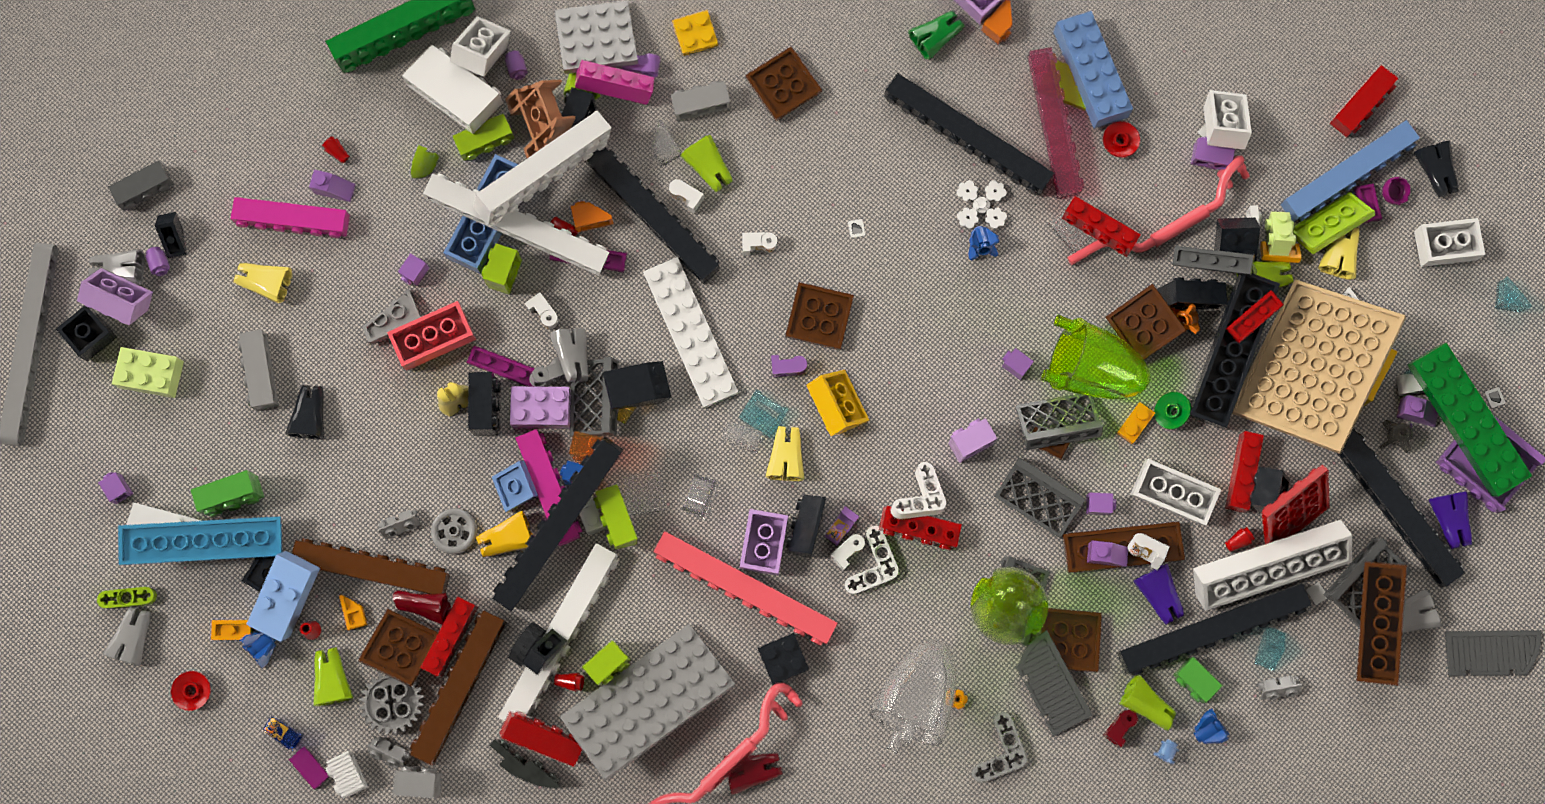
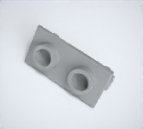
M409 509L399 513L400 520L398 521L395 516L381 520V523H378L384 539L393 538L400 533L420 526L421 523L417 518L416 510Z
M1293 675L1280 677L1278 679L1280 685H1277L1275 678L1262 680L1261 683H1258L1259 691H1263L1260 700L1267 699L1272 701L1282 696L1294 697L1300 693L1302 683L1299 684L1298 677Z
M374 737L371 742L372 745L368 744V753H370L369 755L376 760L382 759L389 766L396 769L404 767L403 760L407 761L410 756L407 750L397 745H394L392 751L388 750L391 742L381 737Z

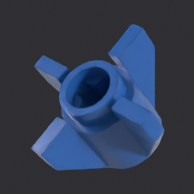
M976 227L971 232L969 239V259L973 261L979 255L987 254L997 257L998 251L995 245L1000 242L998 235L987 227Z
M262 632L247 634L240 639L243 644L242 648L255 659L261 668L268 664L276 647L274 643L277 641L276 639Z
M1212 708L1204 713L1199 723L1194 727L1195 732L1193 734L1199 743H1222L1229 739V732L1223 727Z

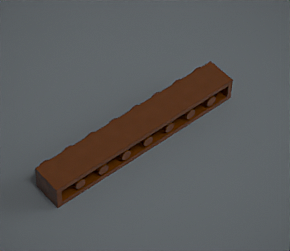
M302 538V541L295 540L292 554L320 567V571L427 594L446 593L450 574L446 573L444 568L434 566V570L427 569V565L415 562V566L407 564L408 561L396 558L395 562L390 561L388 556L380 554L376 558L370 556V552L359 550L358 553H353L351 548L340 546L339 549L332 548L333 545L321 542V545H316L310 539Z
M484 610L482 614L478 613L474 621L476 625L473 631L470 630L465 638L467 643L464 649L461 648L456 656L458 661L455 666L449 669L447 673L448 680L445 685H441L437 694L439 695L437 702H433L428 711L430 715L427 721L424 720L419 728L421 733L418 739L415 738L411 743L410 749L412 751L409 755L429 765H435L507 621Z

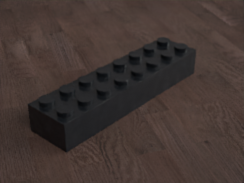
M1253 273L1251 275L1238 274L1190 403L1191 411L1189 415L1191 418L1220 429L1227 428L1266 321L1240 343L1235 340L1226 328L1269 291L1272 290L1276 295L1280 283Z

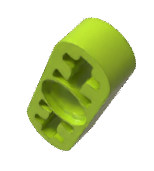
M150 587L102 591L98 595L97 603L100 607L106 609L151 605L155 602L157 593ZM146 591L151 594L147 601L144 598H137V595H145ZM129 592L132 595V599L129 603H124L122 596ZM107 595L117 599V601H108V605L103 600L107 598Z

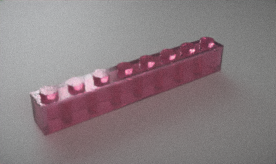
M1051 47L1029 51L1027 59L1051 171L1054 172L1053 181L1057 199L1080 195L1082 189H1084V182L1082 178H1079L1080 164L1074 155L1076 153L1075 142L1071 141L1072 127L1067 122L1068 108L1063 104L1065 94L1063 88H1060L1059 85L1061 75L1059 70L1056 71V53L1052 52Z

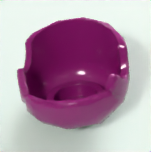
M1402 177L1388 179L1382 188L1383 198L1391 205H1401L1407 202L1411 193L1410 184Z

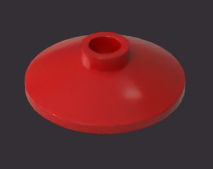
M1118 121L1110 124L1105 129L1102 141L1108 153L1115 157L1124 158L1136 152L1140 144V135L1132 124ZM1121 139L1123 144L1117 143V140Z
M187 671L180 674L171 686V697L174 704L186 711L197 710L204 706L211 694L209 680L205 675L197 671ZM193 687L196 689V693L194 695L190 693V690Z

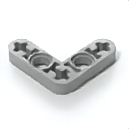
M1006 712L997 713L993 719L1005 754L975 765L972 768L971 775L977 782H985L1019 769L1027 762V756L1013 720ZM1002 715L1003 718L1008 719L1005 725L1007 728L1011 727L1012 731H1006L1001 734L1000 730H1004V727L997 722L1000 720L999 716ZM1008 734H1012L1015 737V743L1012 746H1008L1005 743L1004 739ZM1015 753L1018 756L1022 755L1021 764L1018 765L1017 762L1010 763L1012 768L1009 769L1005 757L1008 756V760L1015 758ZM997 760L1003 761L1005 765L1001 772H997L994 769L993 765ZM989 763L990 770L994 775L990 776V772L983 774V779L980 776L976 777L977 768L980 767L981 770H985L988 768L986 764Z

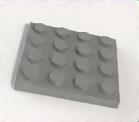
M627 0L554 10L564 74L577 73L581 60L610 67L638 64Z

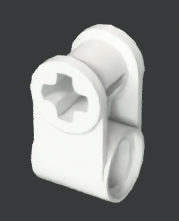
M1413 374L1396 376L1399 396L1425 393Z

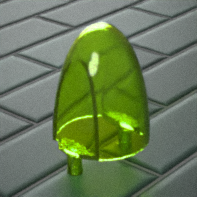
M1060 314L1056 316L1054 326L1065 330H1063L1055 345L1049 370L1044 369L1041 374V381L1050 383L1051 387L1058 391L1066 390L1106 399L1131 398L1141 394L1148 388L1151 382L1149 367L1132 346L1107 330L1088 323L1083 318L1072 320Z
M1005 566L994 569L990 578H981L975 586L971 597V614L975 625L983 635L1000 644L1015 645L1025 642V637L1028 634H1037L1041 630L1048 614V600L1042 584L1030 572L1018 567Z

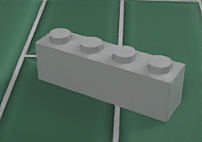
M262 329L240 333L238 348L242 351L243 356L240 361L242 369H245L246 376L243 377L245 387L248 388L249 395L246 396L248 405L256 411L279 406L267 333Z

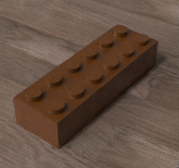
M1365 561L1356 681L1399 685L1407 564Z

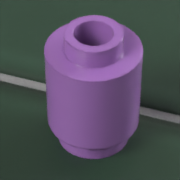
M519 51L507 53L505 55V63L510 78L515 80L523 79L527 74L523 56Z
M160 247L148 249L145 257L151 273L157 276L167 274L170 266L165 252Z

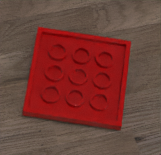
M1323 464L1319 468L1311 470L1305 479L1297 481L1288 492H1283L1273 504L1265 506L1262 511L1265 545L1296 535L1330 508L1328 469Z

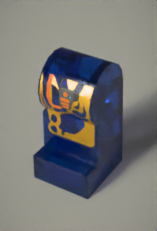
M274 716L270 717L262 729L289 750H294L304 736L303 733Z

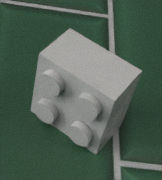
M401 767V770L395 771L393 796L440 797L443 773H437V769L421 768V771H417L418 767Z

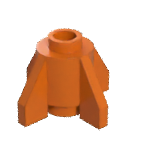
M1194 304L1189 305L1184 310L1171 308L1186 330L1189 329L1195 334L1199 333V316Z

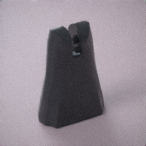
M1449 140L1414 151L1416 159L1426 173L1438 197L1446 196L1447 192L1453 194L1459 191L1451 142Z
M310 385L301 386L293 414L285 434L287 436L302 439L306 437L315 440L324 439L323 386H314L311 398Z

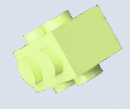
M1271 211L1269 219L1265 220L1264 225L1267 233L1266 243L1269 248V255L1289 256L1292 246L1296 244V235H1293L1294 221L1291 220L1289 212Z

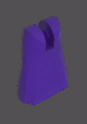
M1467 491L1428 499L1450 549L1459 548L1460 543L1462 546L1472 545Z
M1167 563L1160 566L1158 570L1153 569L1149 573L1133 580L1136 587L1145 596L1165 625L1173 622L1172 615L1168 610L1169 607L1177 619L1185 616Z

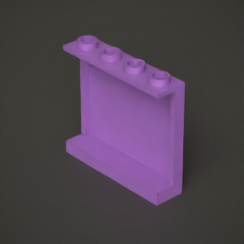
M1495 417L1530 473L1537 466L1545 462V457ZM1455 439L1435 462L1439 465L1441 471L1454 477L1458 485L1466 487L1474 498L1483 501L1487 509L1496 513L1506 509L1504 506L1524 483H1520L1499 497L1491 496Z

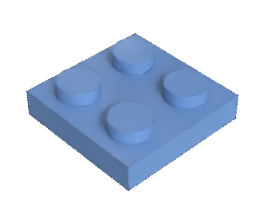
M518 461L492 476L505 512H510L538 496L525 461Z

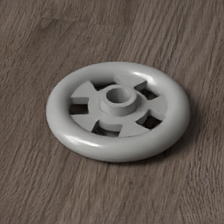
M451 508L441 512L435 518L431 527L433 543L439 550L447 554H460L468 550L473 545L477 536V525L474 518L467 511L458 508ZM451 517L453 521L445 525L443 520ZM460 517L467 522L464 526L457 522ZM452 528L457 529V532L455 534H451L450 531ZM440 530H444L445 538L440 539ZM464 531L469 532L467 540L461 539ZM449 540L457 541V546H449Z

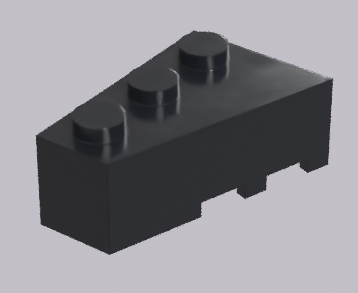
M1183 277L1174 278L1172 282L1157 288L1168 305L1182 310V307H1189L1191 304L1196 306V310L1219 309L1227 305L1226 282H1218L1217 279L1201 281L1200 278L1185 280Z

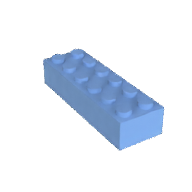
M1092 11L1057 21L1053 30L1064 59L1069 65L1093 128L1095 129L1128 118L1133 110Z
M495 154L477 190L481 191L518 164ZM462 216L443 253L447 259L481 274L483 267L489 260L488 254L490 249L494 248L502 233Z

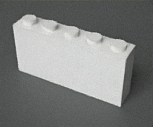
M433 45L402 75L407 86L472 134L503 104L500 96L501 92L493 86L491 88L482 77L478 78L472 71L451 63L448 54L442 48L438 49Z

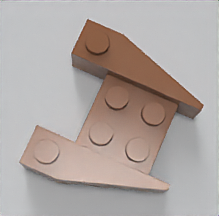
M542 80L533 85L515 89L505 98L511 116L523 115L532 138V141L524 148L527 158L571 129L576 119L575 116L562 117L558 109L553 91L562 83L561 80Z

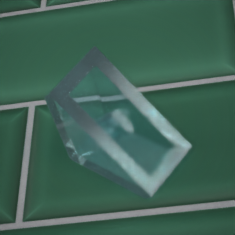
M1508 276L1497 283L1495 309L1522 313L1532 307Z
M1265 627L1254 664L1274 670L1285 651L1284 632Z

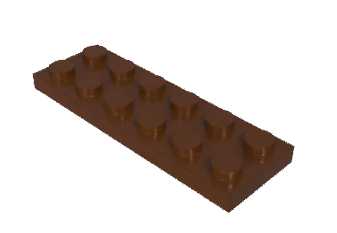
M1180 522L1063 534L1067 572L1076 573L1121 568V566L1087 563L1088 543L1100 541L1128 547L1135 534L1138 533L1169 546L1163 563L1184 561L1185 555ZM1128 551L1127 567L1151 564V562L1140 556H1134Z

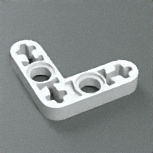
M920 463L915 472L923 496L897 499L891 507V513L895 518L906 519L931 516L943 512L946 500L935 469L930 463ZM926 485L933 486L935 491H929ZM914 504L922 505L923 510H917Z
M872 526L866 532V539L877 566L849 577L844 585L845 590L849 594H858L891 581L898 575V566L883 531L878 530V526ZM872 530L880 533L878 536L879 543L883 540L884 544L873 547L872 544H876L874 538H870ZM885 548L888 552L887 557L879 558L876 553L877 550ZM891 559L892 562H888L890 568L895 569L892 573L893 576L884 573L887 569L886 565L883 564L881 566L880 562ZM868 573H874L877 576L875 583L870 584L866 581ZM862 576L866 587L863 588L862 584L856 587L857 590L855 591L852 588H848L851 580L854 583L859 582V577Z

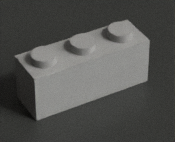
M714 81L707 86L698 85L690 90H677L674 94H670L677 121L731 108L725 81Z

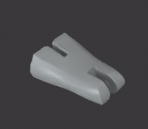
M142 249L91 256L89 259L90 265L103 266L102 269L139 286L143 283L145 255ZM89 268L88 277L100 268Z
M575 328L572 331L570 329H558L550 333L551 341L560 359L567 382H575L576 378L579 382L588 381L587 332L585 328Z
M1424 589L1404 600L1402 633L1440 627L1441 620L1436 609L1430 610V607L1434 606V602L1427 590Z
M130 606L103 655L141 666L151 612L142 610L139 614L138 608Z

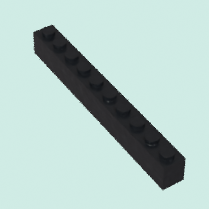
M897 73L886 88L884 97H886L889 103L900 106L902 111L908 115H914L920 123L928 124L937 134L945 135L951 143L959 144L968 154H974L979 157L982 163L995 167L998 173L1009 176L1011 181L1017 185H1023L1029 193L1040 196L1052 179L1054 172L901 74Z
M604 147L600 151L598 149L594 151L593 155L584 162L704 285L720 270L719 260L713 254L709 255L705 251L707 249L701 241L697 242L693 238V233L687 227L684 229L680 225L681 221L674 214L672 216L667 211L668 207L662 201L658 202L655 199L656 196L651 189H645L642 186V180L637 175L633 176L629 172L630 168L624 162L620 163L617 160L618 156L612 149L608 151Z
M1353 428L1341 454L1337 453V455L1440 588L1449 586L1465 574L1462 563L1452 556L1450 548L1441 542L1437 531L1426 522L1424 514L1417 511L1413 500L1401 490L1400 483L1397 480H1393L1389 474V469L1377 459L1376 452L1371 448L1369 449L1365 443V438Z
M605 436L602 440H596L592 446L594 451L591 456L586 455L580 463L583 466L580 472L575 471L569 479L572 482L569 488L564 487L558 495L561 498L558 504L553 503L547 511L550 514L547 520L542 519L536 527L539 530L536 536L531 535L525 543L528 546L525 552L521 550L514 559L517 561L514 568L510 566L503 575L506 577L503 583L499 582L494 588L493 592L496 594L492 599L509 611H513L624 449Z
M1302 583L1118 651L1117 655L1124 673H1131L1132 676L1143 673L1142 669L1149 666L1151 670L1162 666L1161 661L1168 660L1170 663L1180 659V654L1186 653L1189 656L1197 653V648L1204 646L1205 649L1216 645L1215 641L1220 639L1226 642L1234 639V634L1239 632L1241 635L1253 632L1252 628L1255 626H1259L1260 629L1271 625V620L1277 619L1280 622L1288 619V614L1295 612L1296 615L1307 612L1306 607L1312 606Z

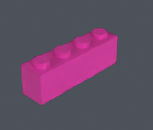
M585 60L580 62L575 81V88L645 105L649 102L654 85V77Z

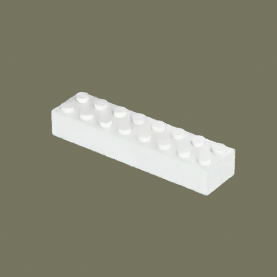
M595 111L478 192L475 196L474 209L487 225L498 223L504 214L515 211L518 208V204L523 201L528 202L534 196V193L545 190L551 181H558L567 170L572 171L581 160H588L597 149L600 151L606 147L607 140L610 137L611 126L598 111Z
M1338 520L1193 568L1195 595L1204 610L1207 611L1351 563L1352 534L1344 523Z

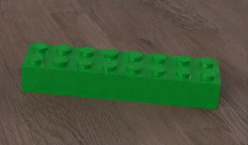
M410 0L325 42L343 73L352 72L356 67L362 64H369L373 59L385 56L395 48H402L412 40H418L429 32L437 31L445 24H452L456 19L472 14L476 8L472 0Z
M1447 343L1436 346L1407 364L1491 496L1499 497L1532 477V474Z

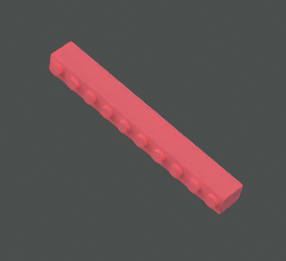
M665 531L653 551L657 555L656 559L659 561L673 563V568L682 573L684 570L690 572V577L699 582L701 579L707 581V586L716 591L718 588L724 590L725 596L733 600L736 597L743 601L741 604L750 609L753 606L760 610L759 614L770 618V616L776 618V623L783 627L789 625L795 628L793 632L802 637L805 634L812 637L811 641L819 646H822V644L827 645L837 625V622Z

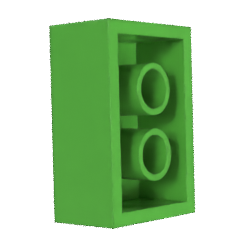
M248 470L190 489L197 512L211 518L222 515V512L226 510H238L244 504L252 505L258 503L259 499L264 498L258 476Z

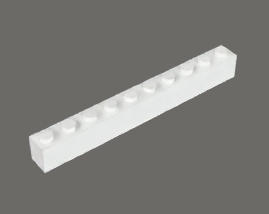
M432 173L423 192L424 199L595 275H600L609 255V252L606 251L607 248L599 244H596V246L592 245L588 239L581 236L578 238L574 237L570 231L556 229L552 223L538 221L536 216L530 213L525 215L519 212L518 208L512 213L507 212L498 223L487 225L474 209L475 196L480 191L476 189L471 191L463 183L458 181L453 183L443 174L438 173V175Z
M597 543L595 544L544 634L545 636L551 629H554L567 640L566 644L538 675L529 668H525L498 718L505 721L509 711L514 713L520 711L527 715L526 718L531 719L529 714L532 709L536 710L542 691L546 692L550 686L551 681L549 679L552 673L556 674L561 665L559 661L562 656L565 657L569 652L570 646L568 645L571 639L575 640L578 636L580 623L585 622L588 618L590 605H595L597 602L599 589L601 587L604 588L609 580V577H607L608 573L616 568L619 562L617 554Z

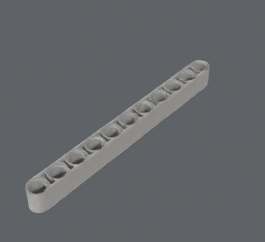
M35 243L33 246L1 417L0 444L21 446L25 439L58 259V246L55 244Z

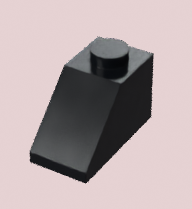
M177 212L158 215L155 228L167 258L186 255L183 228Z
M551 629L530 649L522 664L538 675L549 665L566 644L567 640L554 629Z

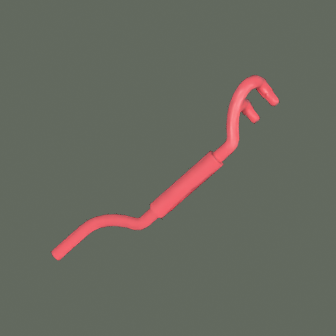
M1234 156L1233 161L1226 169H1221L1217 172L1220 180L1214 201L1205 206L1197 207L1151 234L1148 240L1136 243L1131 251L1142 253L1154 246L1159 247L1210 217V213L1223 205L1226 190L1233 187L1230 179L1233 173L1237 170L1244 180L1250 177L1244 164V157ZM1097 240L1070 255L1067 259L1071 265H1074L1097 250L1109 246Z
M784 682L774 684L763 700L759 729L750 738L747 737L719 763L700 782L701 785L693 793H669L654 799L649 804H692L700 800L707 792L711 793L757 749L756 745L768 734L771 710L782 721L788 719V715L783 707L775 701L776 696L782 692L796 707H801L802 701L798 694Z

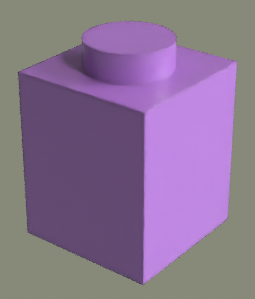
M410 253L398 270V273L401 276V280L406 284L411 285L412 283L418 286L429 270V266Z
M1015 348L1012 352L1008 351L1002 360L1005 362L1002 367L1021 380L1034 361Z
M117 472L106 474L103 476V480L98 482L109 502L118 504L133 494L124 477Z
M1090 492L1087 494L1086 514L1111 515L1113 510H1116V499H1113L1112 493Z

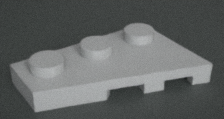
M409 288L403 292L404 294L399 299L393 300L386 310L379 312L362 327L370 345L389 338L387 332L421 317Z

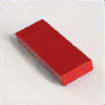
M1271 290L1226 329L1240 343L1284 304Z

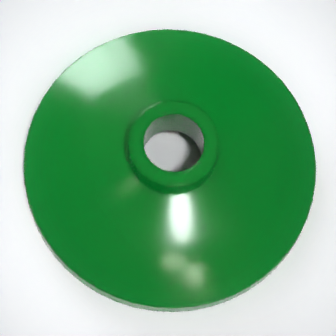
M1166 393L1155 405L1154 416L1157 423L1169 430L1182 427L1190 417V401L1182 393Z

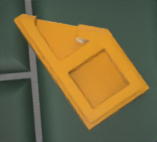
M339 595L347 630L350 631L367 626L364 607L344 595Z

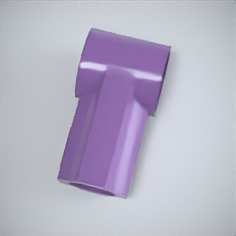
M655 54L637 55L638 64L622 66V70L657 77L661 58Z

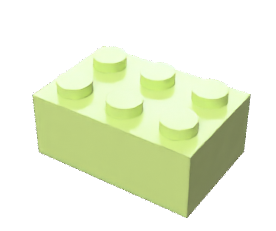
M121 347L112 385L120 389L175 398L184 361L175 356Z

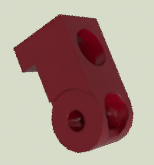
M1132 710L1121 711L1104 732L1103 736L1117 748H1121L1126 742L1122 737L1130 727L1135 726L1138 722L1137 714Z

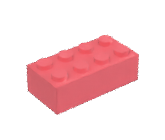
M458 301L387 332L401 366L406 371L476 340L463 308Z

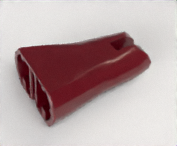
M398 590L392 595L397 610L420 615L443 625L451 610V604L448 602L446 593L415 594Z
M779 753L749 755L727 776L731 795H736L783 775L782 767L766 769V764L780 761Z

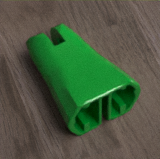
M954 10L908 30L910 40L925 59L930 60L965 27L962 20H957L948 26L958 16Z

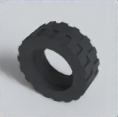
M531 622L516 640L509 652L508 658L519 666H524L522 662L528 652L543 638L546 630L535 622Z

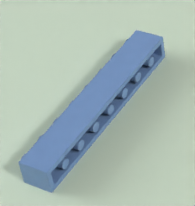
M1407 120L1285 199L1281 204L1285 212L1290 213L1291 220L1296 222L1300 219L1302 222L1311 215L1309 212L1312 210L1319 211L1326 206V201L1329 199L1334 201L1340 197V192L1344 189L1346 191L1351 190L1356 186L1355 182L1358 180L1363 182L1371 176L1370 172L1373 170L1378 172L1386 166L1385 163L1391 160L1393 162L1402 156L1400 154L1402 151L1406 150V152L1412 150L1417 146L1415 142L1420 137Z

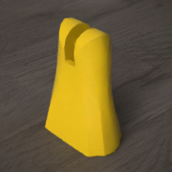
M523 511L516 513L476 537L478 545L490 541L492 545L480 549L482 557L527 549L528 546L525 543L533 534L532 531L528 530L530 525Z

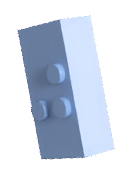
M288 551L277 554L246 625L280 642L290 638L320 567Z

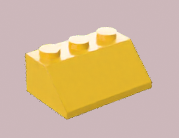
M846 370L823 374L806 385L830 436L844 433L869 421Z

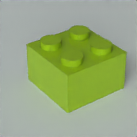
M495 243L494 248H491L489 251V262L487 266L483 267L481 276H483L482 279L488 288L510 295L522 263V258L517 250Z
M612 640L582 668L597 685L605 686L614 678L613 676L618 671L622 672L630 666L628 662L631 659Z

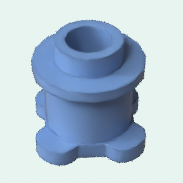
M1168 739L1166 742L1161 741L1162 745L1158 753H1154V756L1174 765L1173 758L1176 752H1179V749L1176 748L1178 744Z

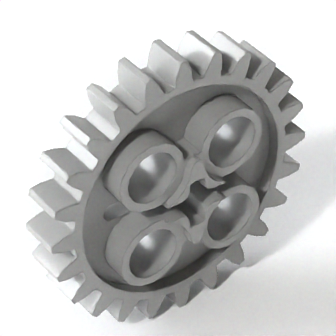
M378 673V680L372 677L373 684H365L369 688L368 691H361L366 695L365 698L359 699V701L364 703L359 709L365 710L361 717H368L365 723L368 725L373 722L371 729L375 730L379 727L378 733L380 734L384 729L386 735H390L391 730H393L395 735H398V729L405 733V726L408 725L410 728H413L412 720L418 722L419 720L415 716L423 714L419 710V708L425 707L423 703H420V700H423L425 697L419 695L423 690L422 688H416L419 684L417 681L410 687L387 675L383 677L381 673ZM390 685L392 686V698L396 701L393 703L395 720L392 719V707L388 704L391 702L388 689ZM405 687V693L397 696V688ZM380 690H385L386 692L383 699L376 698V694ZM407 706L408 712L403 716L399 715V708ZM383 709L388 710V716L385 719H379L380 711Z

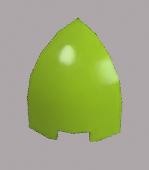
M418 145L412 161L411 178L420 179L432 173L439 156L436 153L427 152L426 147Z

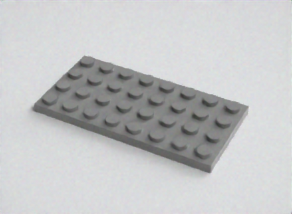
M688 624L615 676L605 686H601L562 714L560 719L603 779L607 781L733 689L736 684L691 625Z

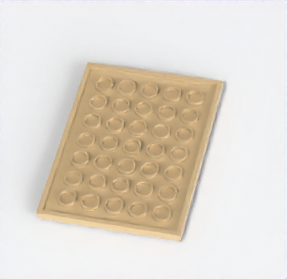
M1295 279L1283 302L1284 305L1280 308L1243 383L1232 414L1341 454L1406 320V316Z

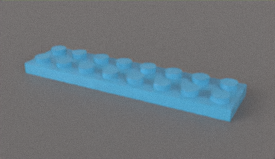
M281 517L118 525L119 565L276 557L277 554L282 552Z

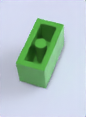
M1194 657L1189 658L1173 674L1177 678L1175 680L1177 684L1182 688L1186 687L1191 692L1190 696L1198 703H1207L1223 686Z

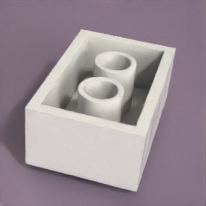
M477 16L453 43L450 62L484 77L507 50L511 31Z
M1210 90L1203 107L1208 145L1245 150L1252 134L1247 95Z
M1478 218L1422 224L1414 231L1421 267L1477 261L1485 255Z

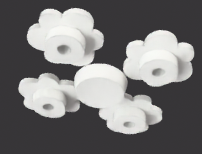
M971 180L960 183L957 196L962 197L963 201L974 200V209L964 208L963 212H959L957 214V219L960 220L959 224L971 229L979 220L977 212H986L987 217L985 221L990 223L989 225L992 229L1003 226L1007 214L1001 212L1000 208H995V210L989 209V200L998 202L1006 196L1003 183L991 181L989 186L985 187V192H987L986 198H977L976 192L978 187L974 186Z

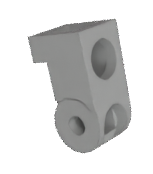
M559 357L554 358L549 366H540L533 370L529 380L534 387H543L565 379Z

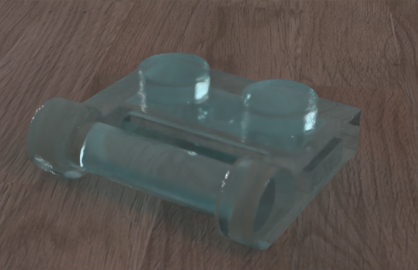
M756 389L738 418L771 439L789 409L785 406L781 407L762 395L760 390ZM757 400L779 414L778 417L775 418L755 405Z

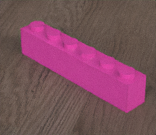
M234 197L230 219L236 226L247 228L249 225L255 226V228L260 230L273 228V230L278 232L292 230L296 234L309 232L314 236L326 234L332 238H340V236L347 237L350 215L346 210Z
M535 429L515 439L545 515L548 518L550 514L547 511L553 503L558 504L561 499L558 495L565 486H560L558 479H561L558 469H554L551 462L554 461L550 450L546 451L544 444L547 441L544 434L539 433ZM574 521L558 544L559 547L581 538L580 532H582L578 521Z

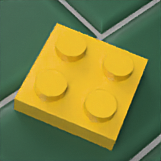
M708 10L672 20L683 56L718 46Z

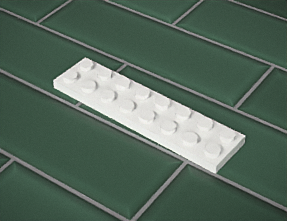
M678 257L643 271L703 408L738 394L735 383Z

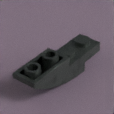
M494 739L489 745L504 758L499 766L513 776L527 783L545 788L558 789L562 786L559 783L560 778L553 772L547 773L544 770L546 766L538 759L535 761L529 759L525 764V758L518 752L512 753L509 750L511 746L503 739L500 741Z

